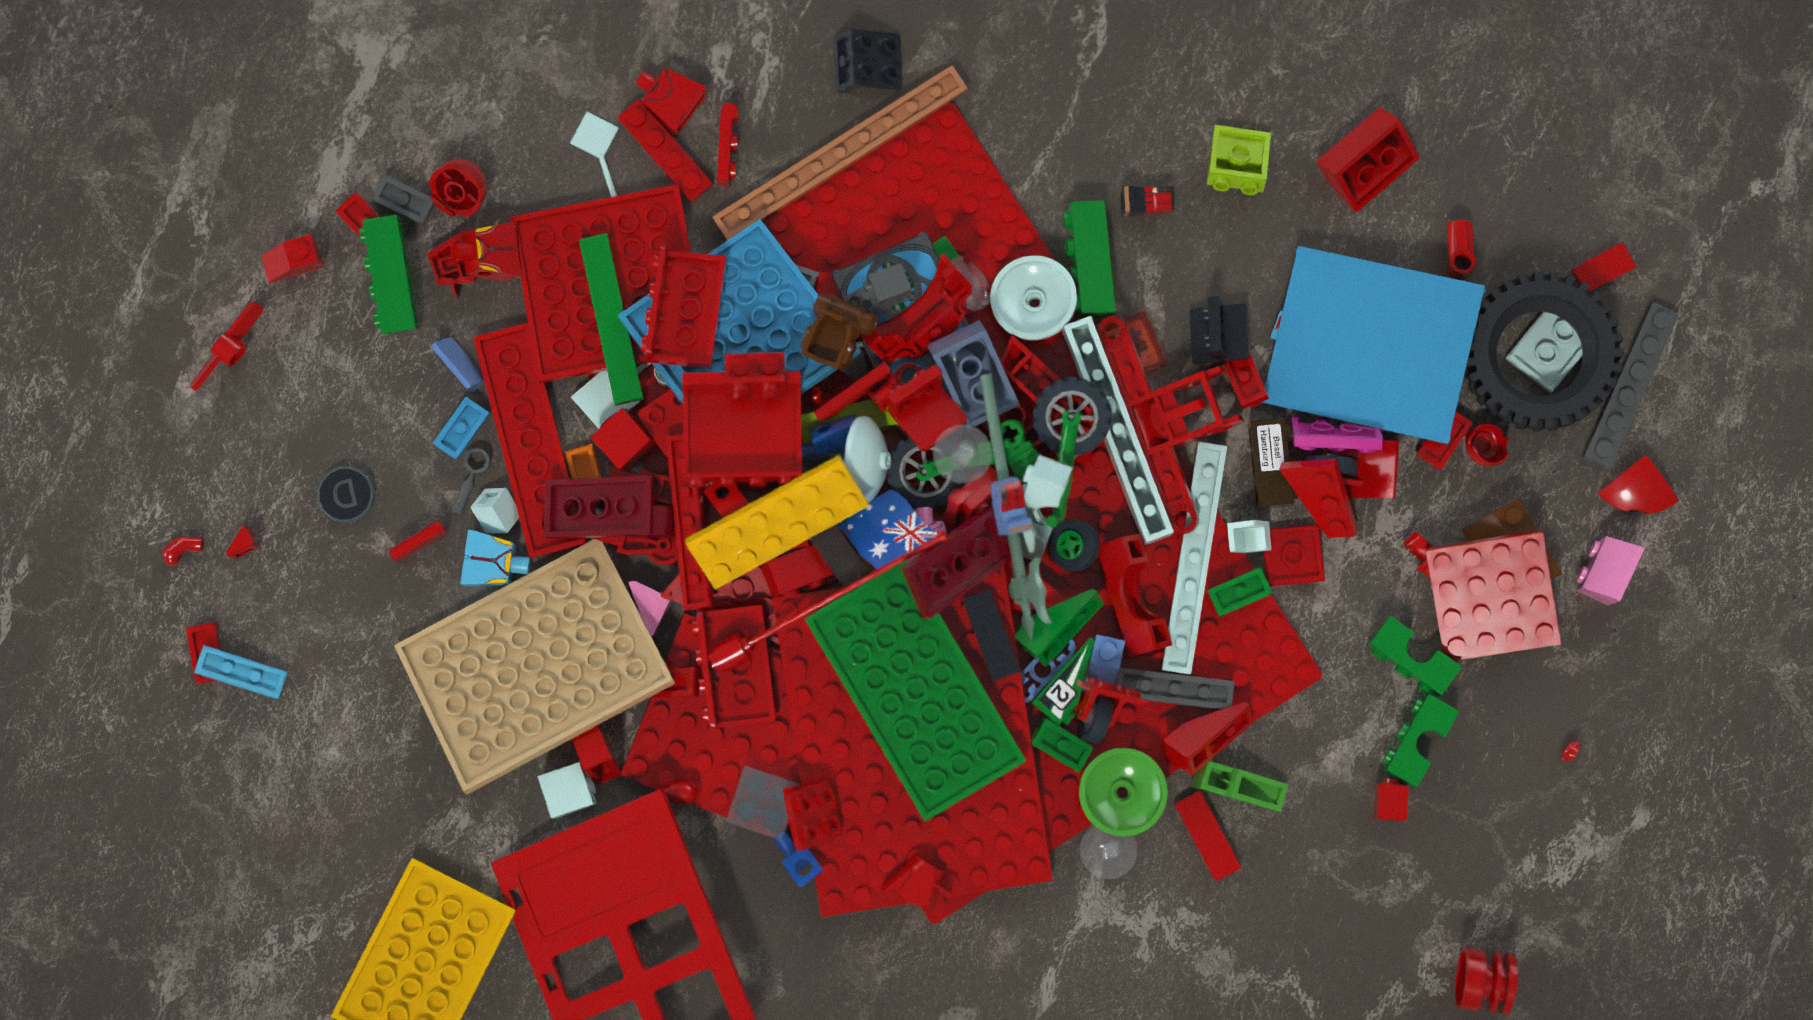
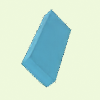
M203 645L194 671L195 674L279 700L288 674L287 671Z

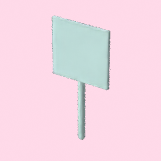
M651 363L641 364L637 368L638 374L641 373ZM607 371L599 372L571 396L598 429H600V426L608 417L618 412L621 408L632 409L640 402L635 401L615 406Z

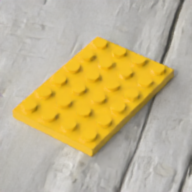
M411 858L331 1017L336 1020H462L516 910Z

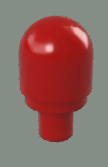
M674 781L669 783L670 787L656 788V790L663 788L667 799H670V803L675 804L692 803L698 794L696 785L691 781Z

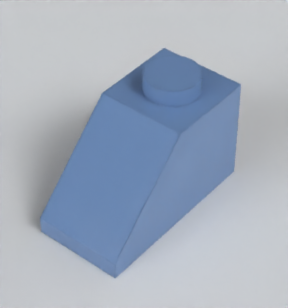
M1096 635L1085 682L1088 681L1089 677L1115 685L1125 641ZM1083 688L1082 693L1085 694L1087 689Z

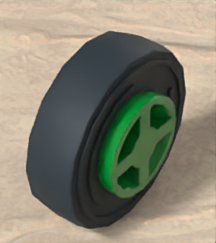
M1076 519L1066 520L1057 525L1051 533L1049 553L1053 562L1061 569L1071 572L1083 571L1092 566L1098 558L1100 538L1096 530L1089 523Z

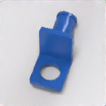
M788 830L782 831L774 838V843L786 857L781 863L799 887H804L823 872V868L809 849L803 851L796 850L793 837ZM809 863L812 864L809 874L805 876L797 874Z

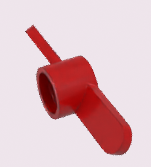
M258 302L248 304L228 331L216 340L210 351L213 355L190 384L192 390L196 391L200 388L220 361L230 368L242 358L247 350V345L241 340L263 313V307Z

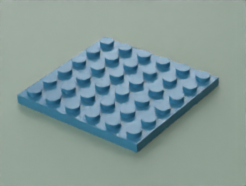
M761 219L709 253L710 255L726 256L727 259L712 369L652 363L682 405V373L726 372L725 354L784 352L785 372L801 371V394L837 370L801 354L802 347L800 344L808 326L813 325L817 318L813 308L819 295ZM649 294L618 315L619 320L640 348L643 335H648L649 325L645 324L647 307H652L653 298L649 297ZM858 346L852 359L861 353Z

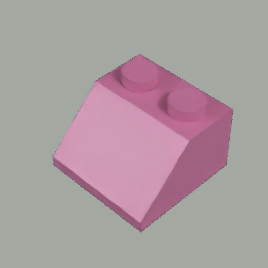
M1608 536L1601 538L1599 541L1595 540L1588 553V556L1592 558L1587 567L1583 566L1576 578V582L1579 583L1576 591L1607 606L1621 601L1645 548Z

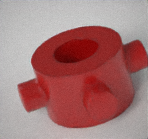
M1577 740L1575 742L1570 741L1561 752V759L1564 762L1567 760L1571 762L1581 749L1579 746L1580 742Z

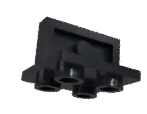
M1219 296L1208 297V307L1190 309L1191 356L1193 364L1246 360L1250 358L1248 313L1245 303L1223 305Z

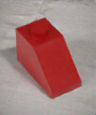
M311 234L282 242L261 255L269 284L324 268L317 240Z

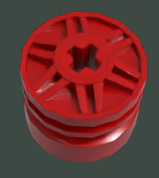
M1463 947L1456 970V1008L1478 1011L1484 998L1487 1012L1494 1013L1498 1009L1499 1014L1509 1015L1518 989L1516 955L1505 953L1502 959L1501 952L1494 951L1489 964H1487L1485 950Z

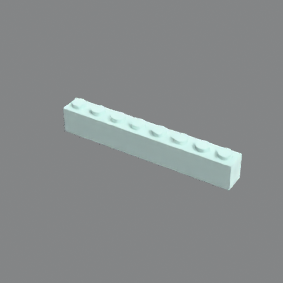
M1091 316L1064 325L1062 333L1079 377L1096 384L1105 393L1110 403L1112 421L1108 434L1104 438V443L1139 534L1141 533L1144 546L1171 536L1174 533Z

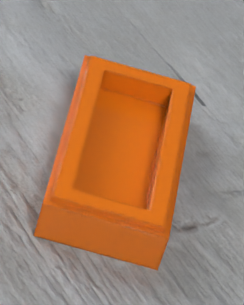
M593 444L564 452L572 479L603 478Z

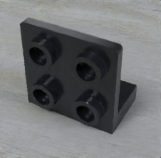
M849 29L834 37L837 93H848L859 87L888 90L902 89L899 34Z

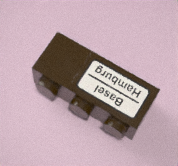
M1285 418L1250 421L1248 423L1256 510L1291 507L1294 504V499H1298V495L1279 470L1282 462L1295 461L1294 454L1289 453L1288 442H1292L1291 426L1286 425Z

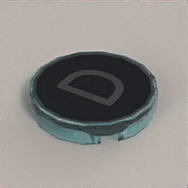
M339 466L328 471L320 480L317 488V502L321 511L329 519L342 524L354 523L363 519L371 507H373L375 501V488L371 479L360 469L351 466Z

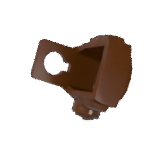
M823 292L815 301L813 310L817 318L813 325L808 326L800 344L802 347L801 354L818 363L843 370L845 366H849L856 351V339H858L860 333L868 336L875 330L878 315L869 311L868 308L858 307L839 299L835 295Z

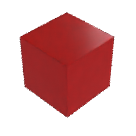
M621 408L618 412L608 417L602 423L600 429L590 437L619 470L630 471L657 445L638 415L632 409Z

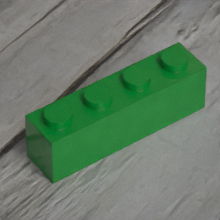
M1105 200L1070 202L1066 211H1063L1062 223L1063 228L1068 229V239L1065 240L1066 256H1070L1071 267H1068V272L1075 283L1077 292L1076 319L1081 320L1091 316L1092 320L1105 319L1113 316L1116 312Z
M390 215L362 220L363 227H359L361 243L367 246L368 255L364 256L366 272H371L373 284H369V294L371 301H376L377 312L373 313L376 329H380L381 334L419 329L401 216Z

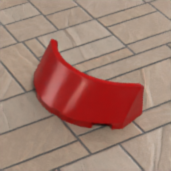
M943 253L940 256L938 268L932 282L911 307L898 316L877 324V327L870 335L867 336L861 333L860 335L885 363H894L896 359L908 356L911 359L918 358L930 352L928 344L953 333L966 313L964 306L967 297L972 295V285Z

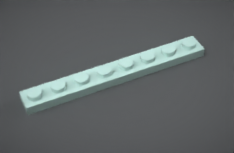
M1198 442L1190 493L1199 515V524L1193 532L1183 534L1168 625L1173 645L1166 647L1164 650L1162 671L1191 675L1227 446ZM1188 512L1186 513L1184 528L1189 526L1192 520Z

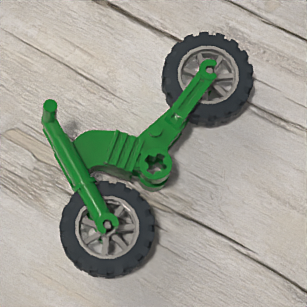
M1069 377L1053 382L1039 395L1033 410L1034 428L1040 440L1054 452L1056 451L1059 463L1072 467L1058 507H1053L1051 515L1046 520V524L1050 528L1056 527L1065 519L1076 457L1095 449L1108 434L1112 421L1111 406L1105 393L1096 384L1083 378ZM1066 395L1069 405L1067 410L1056 404L1060 398ZM1072 395H1078L1086 399L1077 409H1074ZM1090 403L1094 416L1083 415L1081 410ZM1052 408L1063 413L1062 418L1051 422ZM1010 419L1000 424L1006 461L1015 476L1028 485L1027 482L1023 481L1029 464L1035 466L1041 454L1031 439L1029 441L1026 440L1024 425L1018 420ZM1081 420L1094 421L1087 433L1080 424ZM1063 423L1062 434H1059L1053 426ZM1007 425H1010L1011 429L1017 428L1019 434L1015 436L1014 442H1012L1011 438L1005 439L1003 433L1007 431ZM908 436L899 442L892 451L891 465L887 470V478L891 488L904 497L910 506L915 509L920 507L936 509L949 502L947 498L955 488H962L966 475L965 467L995 464L991 441L978 443L966 450L960 451L958 446L947 437L929 449L939 453L934 460L928 461L926 451H921L923 465L909 458L920 449ZM908 462L918 468V472L906 476V463ZM947 475L945 483L940 487L934 476ZM917 477L920 480L918 490L910 485L909 479ZM930 480L936 490L922 492L925 481Z

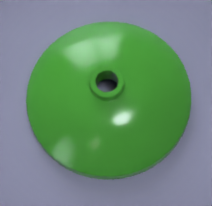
M1117 748L1100 754L1087 766L1080 781L1079 798L1086 817L1095 827L1114 836H1133L1152 827L1162 815L1167 802V784L1162 770L1149 756L1134 749ZM1119 787H1124L1127 790L1125 798L1117 796L1116 792Z

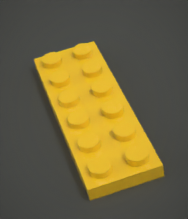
M838 455L686 538L685 543L716 590L869 506V502L843 459Z

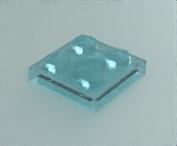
M745 765L726 822L782 840L789 821L782 788L800 785V783Z

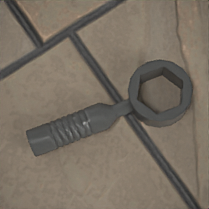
M481 448L469 450L464 457V465L470 474L468 479L462 483L452 508V512L462 515L474 487L473 479L475 474H484L490 468V456ZM482 453L486 458L484 467L473 470L468 464L472 454Z

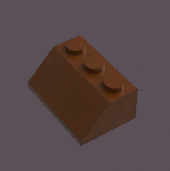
M1519 498L1463 528L1469 541L1537 530ZM1545 544L1552 580L1561 575L1562 572Z

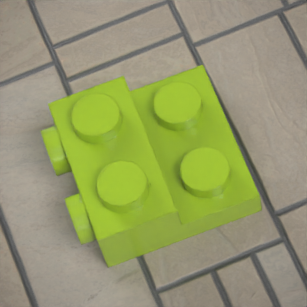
M1214 125L1207 185H1213V188L1217 191H1227L1230 188L1241 189L1242 193L1246 195H1255L1258 192H1263L1267 180L1271 133Z

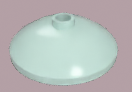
M1025 256L1010 262L998 273L991 288L990 303L995 319L1006 332L1024 340H1042L1057 334L1063 329L1064 325L1069 323L1075 312L1077 292L1070 273L1060 263L1048 257ZM1032 300H1039L1040 305L1038 307H1031L1030 302Z
M860 416L854 420L848 433L845 448V464L868 502L876 497L885 481L887 470L891 465V455L888 452L885 438L878 425L870 417Z

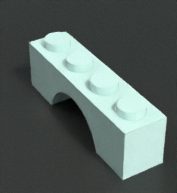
M1040 455L1035 466L1029 464L1023 481L1027 482L1028 485H1022L1027 516L1031 518L1034 529L1020 532L1019 537L1023 557L1030 560L1036 557L1042 558L1053 529L1047 526V519L1042 515L1039 508L1047 506L1058 507L1072 471V467Z

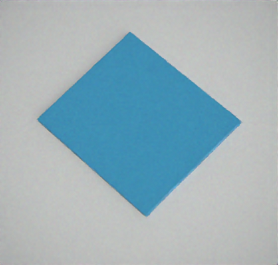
M1298 246L1265 384V390L1269 399L1261 403L1448 444L1451 440L1450 434L1483 294L1486 291L1485 285Z

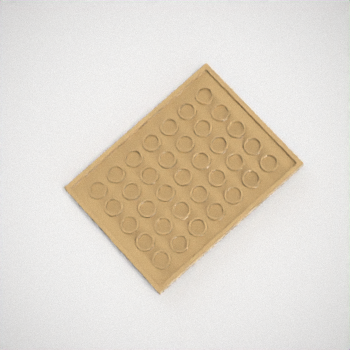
M594 539L394 645L460 786L466 795L675 684L604 543Z

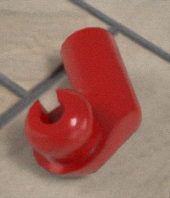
M843 383L833 392L813 387L808 392L809 402L814 407L820 408L847 389V386Z
M176 537L163 548L162 556L164 557V562L167 565H176L180 560L179 556L183 552H202L204 539L203 537Z

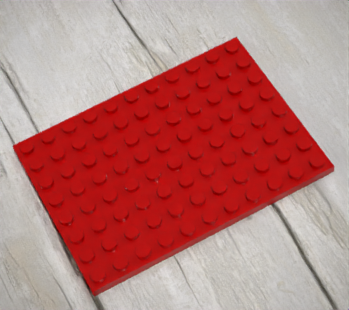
M1004 566L948 605L939 614L1026 762L927 821H924L805 621L804 618L810 614L777 631L801 785H810L824 779L831 780L843 833L838 838L811 847L812 855L823 868V872L815 877L821 917L904 904L905 899L894 887L890 888L887 892L883 891L880 887L915 854L945 872L941 886L949 890L952 895L949 896L939 890L937 899L1053 881L1033 749L1029 743L1031 736L1021 672L995 682L992 681L962 599L990 589L1020 669ZM934 573V585L938 584L940 573ZM844 587L801 593L784 600L782 596L772 598L776 625Z

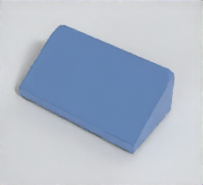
M449 337L431 345L435 353L469 392L473 393L485 383L481 370L453 338Z

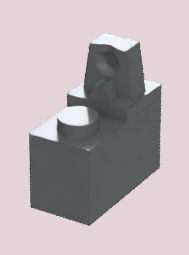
M898 263L869 274L868 280L863 282V287L845 296V301L861 308H868L869 311L872 310L874 313L911 300V287L902 264Z

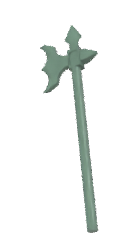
M990 373L980 375L997 478L998 480L1009 478L992 374ZM1019 533L1007 535L1014 571V578H1011V584L1008 585V594L1011 598H1014L1015 604L1020 605L1023 612L1022 623L1030 640H1032L1034 619L1031 616V603L1034 604L1038 617L1044 623L1049 624L1052 622L1045 608L1047 590L1039 574L1041 557L1034 558L1029 564L1030 572L1028 578L1025 572Z

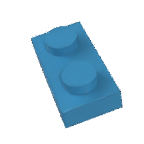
M465 397L432 444L458 461L488 419L490 413Z

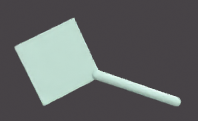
M586 112L570 144L599 158L611 197L617 196L604 156L619 127Z

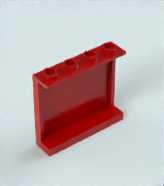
M801 371L785 372V395H780L779 399L765 400L762 399V396H750V399L745 401H736L732 397L726 396V372L682 373L684 483H689L690 487H706L707 483H719L721 487H735L737 482H749V486L762 487L766 486L767 482H778L779 486H783L802 476Z

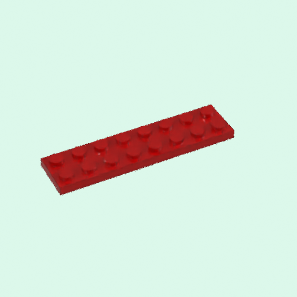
M528 323L473 337L529 557L533 559L586 544L585 538H544L546 480L570 479L546 384L538 382ZM576 501L572 502L569 506V514L571 516L576 515L578 512Z

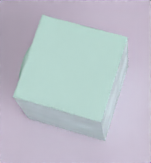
M581 762L538 776L550 816L553 819L597 805L594 796L596 794L595 785L584 771Z

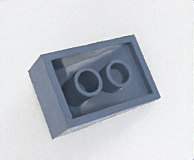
M980 320L927 345L936 366L942 372V378L953 401L967 416V423L965 425L967 430L987 421L980 375L992 374L998 415L1020 405Z

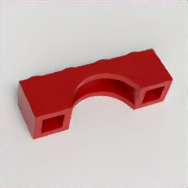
M1141 533L1120 537L1100 544V560L1104 568L1108 589L1111 593L1128 657L1143 655L1172 646L1165 617L1151 613L1143 604L1139 594V576L1143 567L1149 562Z

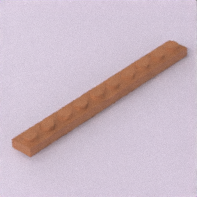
M951 65L712 217L728 241L757 220L761 219L763 221L961 96L968 91L967 86L953 65Z

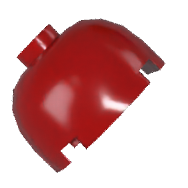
M448 160L432 173L428 181V187L431 184L432 193L430 197L441 211L449 216L455 217L459 214L469 217L477 212L487 195L488 184L485 174L478 165L470 160Z

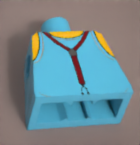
M468 530L460 584L465 587L509 585L512 581L513 573L529 574L531 558L515 556L516 544L474 530Z

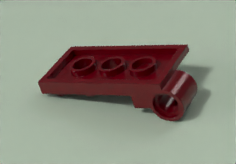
M654 476L546 480L544 538L619 536L672 538L674 524L673 507L653 505ZM603 500L605 502V510L602 514L597 515L595 505L598 501ZM577 501L579 511L576 515L571 516L569 514V506L572 502Z
M990 507L982 512H978L948 533V541L945 543L942 541L938 542L900 567L922 618H932L1012 560L1008 536L998 534L993 508ZM960 555L962 563L960 568L956 570L954 562L957 556ZM936 571H939L940 578L938 584L934 585L933 575Z

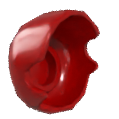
M1492 423L1477 424L1466 436V452L1471 461L1480 466L1500 465L1510 455L1507 452L1509 439L1503 434L1500 427Z

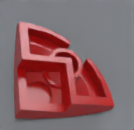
M1646 455L1597 493L1606 503L1627 513L1630 510L1645 511L1643 512L1644 514L1657 513L1679 502L1667 481Z

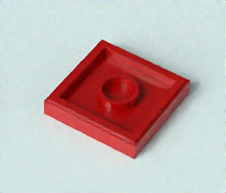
M1318 524L1270 528L1271 550L1263 551L1265 578L1270 587L1325 582Z

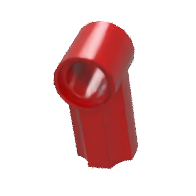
M1455 220L1447 223L1448 263L1446 269L1452 279L1465 280L1476 266L1473 248V227L1471 221ZM1458 259L1464 260L1468 265V269H1458L1454 261Z

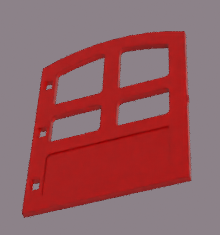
M663 788L491 862L507 906L516 910L513 917L514 924L553 1020H585L628 1001L636 1003L642 1020H666L657 999L656 991L659 988L705 969L712 971L731 1020H757ZM518 888L524 903L518 907L511 893V890ZM677 904H684L700 940L699 948L652 968H646L631 934V924ZM608 936L624 973L623 979L578 999H570L555 964V957L599 937ZM550 972L558 988L550 991L544 976Z

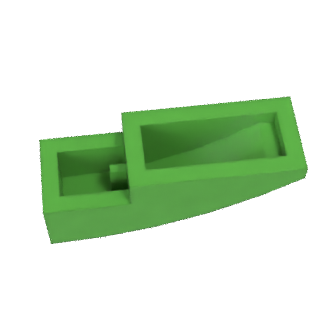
M1209 761L1193 775L1191 787L1277 812L1282 810L1289 785Z

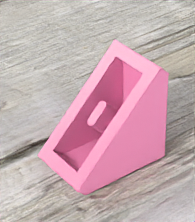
M631 581L629 585L638 611L651 637L654 638L673 601L659 597L661 593L636 581Z

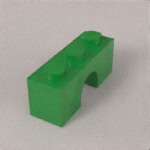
M1387 617L1366 645L1372 649L1370 654L1382 663L1387 660L1395 666L1394 671L1402 678L1408 680L1411 677L1418 682L1417 688L1424 694L1432 696L1434 694L1437 697L1443 695L1462 667L1439 650L1434 651L1424 663L1412 660L1407 653V644L1414 632L1394 617Z
M1430 694L1424 695L1423 699L1420 697L1416 699L1410 710L1414 714L1409 724L1403 723L1396 736L1400 739L1395 749L1389 748L1382 761L1386 764L1383 769L1384 772L1412 788L1419 786L1431 764V761L1422 757L1417 750L1416 743L1418 737L1425 731L1434 733L1441 738L1446 737L1460 712Z

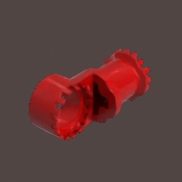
M906 363L901 365L887 377V382L875 392L870 391L868 393L883 413L887 412L888 395L891 390L899 384L905 385L901 378L902 373L907 369H914L916 372L921 370L916 364Z
M1413 531L1403 544L1407 550L1410 548L1409 552H1412L1413 556L1422 561L1416 568V571L1418 573L1423 572L1430 579L1425 548H1430L1432 545L1422 535Z

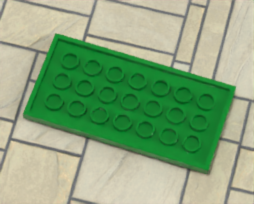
M906 560L842 595L804 619L924 821H927L1026 762L940 614L937 613L930 619L922 618L900 568L908 562Z

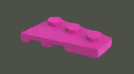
M1291 415L1290 426L1294 446H1298L1300 449L1314 450L1316 447H1321L1337 452L1344 451L1345 449H1357L1363 453L1382 450L1383 438L1381 430L1378 428L1347 423L1340 425L1338 428L1327 423V420L1316 419L1315 423L1301 422V416Z

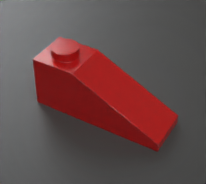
M1243 702L1183 723L1176 730L1171 731L1166 739L1163 740L1167 759L1193 776L1253 723L1250 704Z

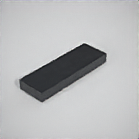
M990 589L962 599L992 681L995 682L1021 672Z

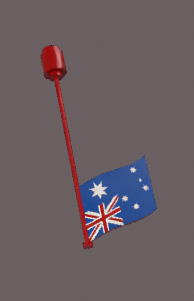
M892 489L869 502L868 507L833 526L844 532L859 554L877 570L750 640L747 636L741 637L737 633L712 647V651L708 652V658L712 666L718 673L723 671L729 672L752 659L751 652L754 651L753 644L942 541L945 543L949 540L946 532L942 530L936 533L921 521L907 500Z

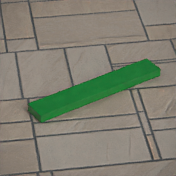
M608 234L579 239L614 404L618 406L644 400L630 333L618 318V315L624 311Z

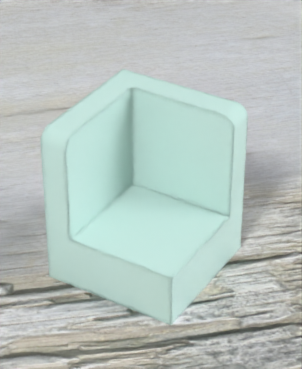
M507 488L484 489L470 507L487 534L508 533L519 519L516 504Z
M1249 520L1227 523L1230 552L1246 554L1271 550L1269 521Z

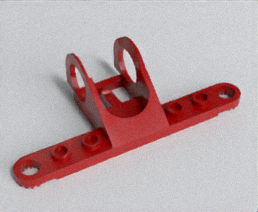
M1107 317L1099 324L1098 336L1100 337L1172 529L1176 533L1189 534L1197 528L1199 515L1174 448L1227 431L1243 423L1244 419L1242 415H1235L1225 420L1222 416L1209 382L1226 373L1222 366H1217L1208 371H1201L1152 391L1126 322L1119 317ZM1110 323L1118 324L1121 330L1119 336L1115 339H1110L1106 335V328ZM1202 384L1216 422L1189 432L1183 417L1206 408L1204 399L1200 398L1179 406L1175 394ZM1182 511L1188 512L1192 518L1190 525L1186 528H1182L1177 524V515Z

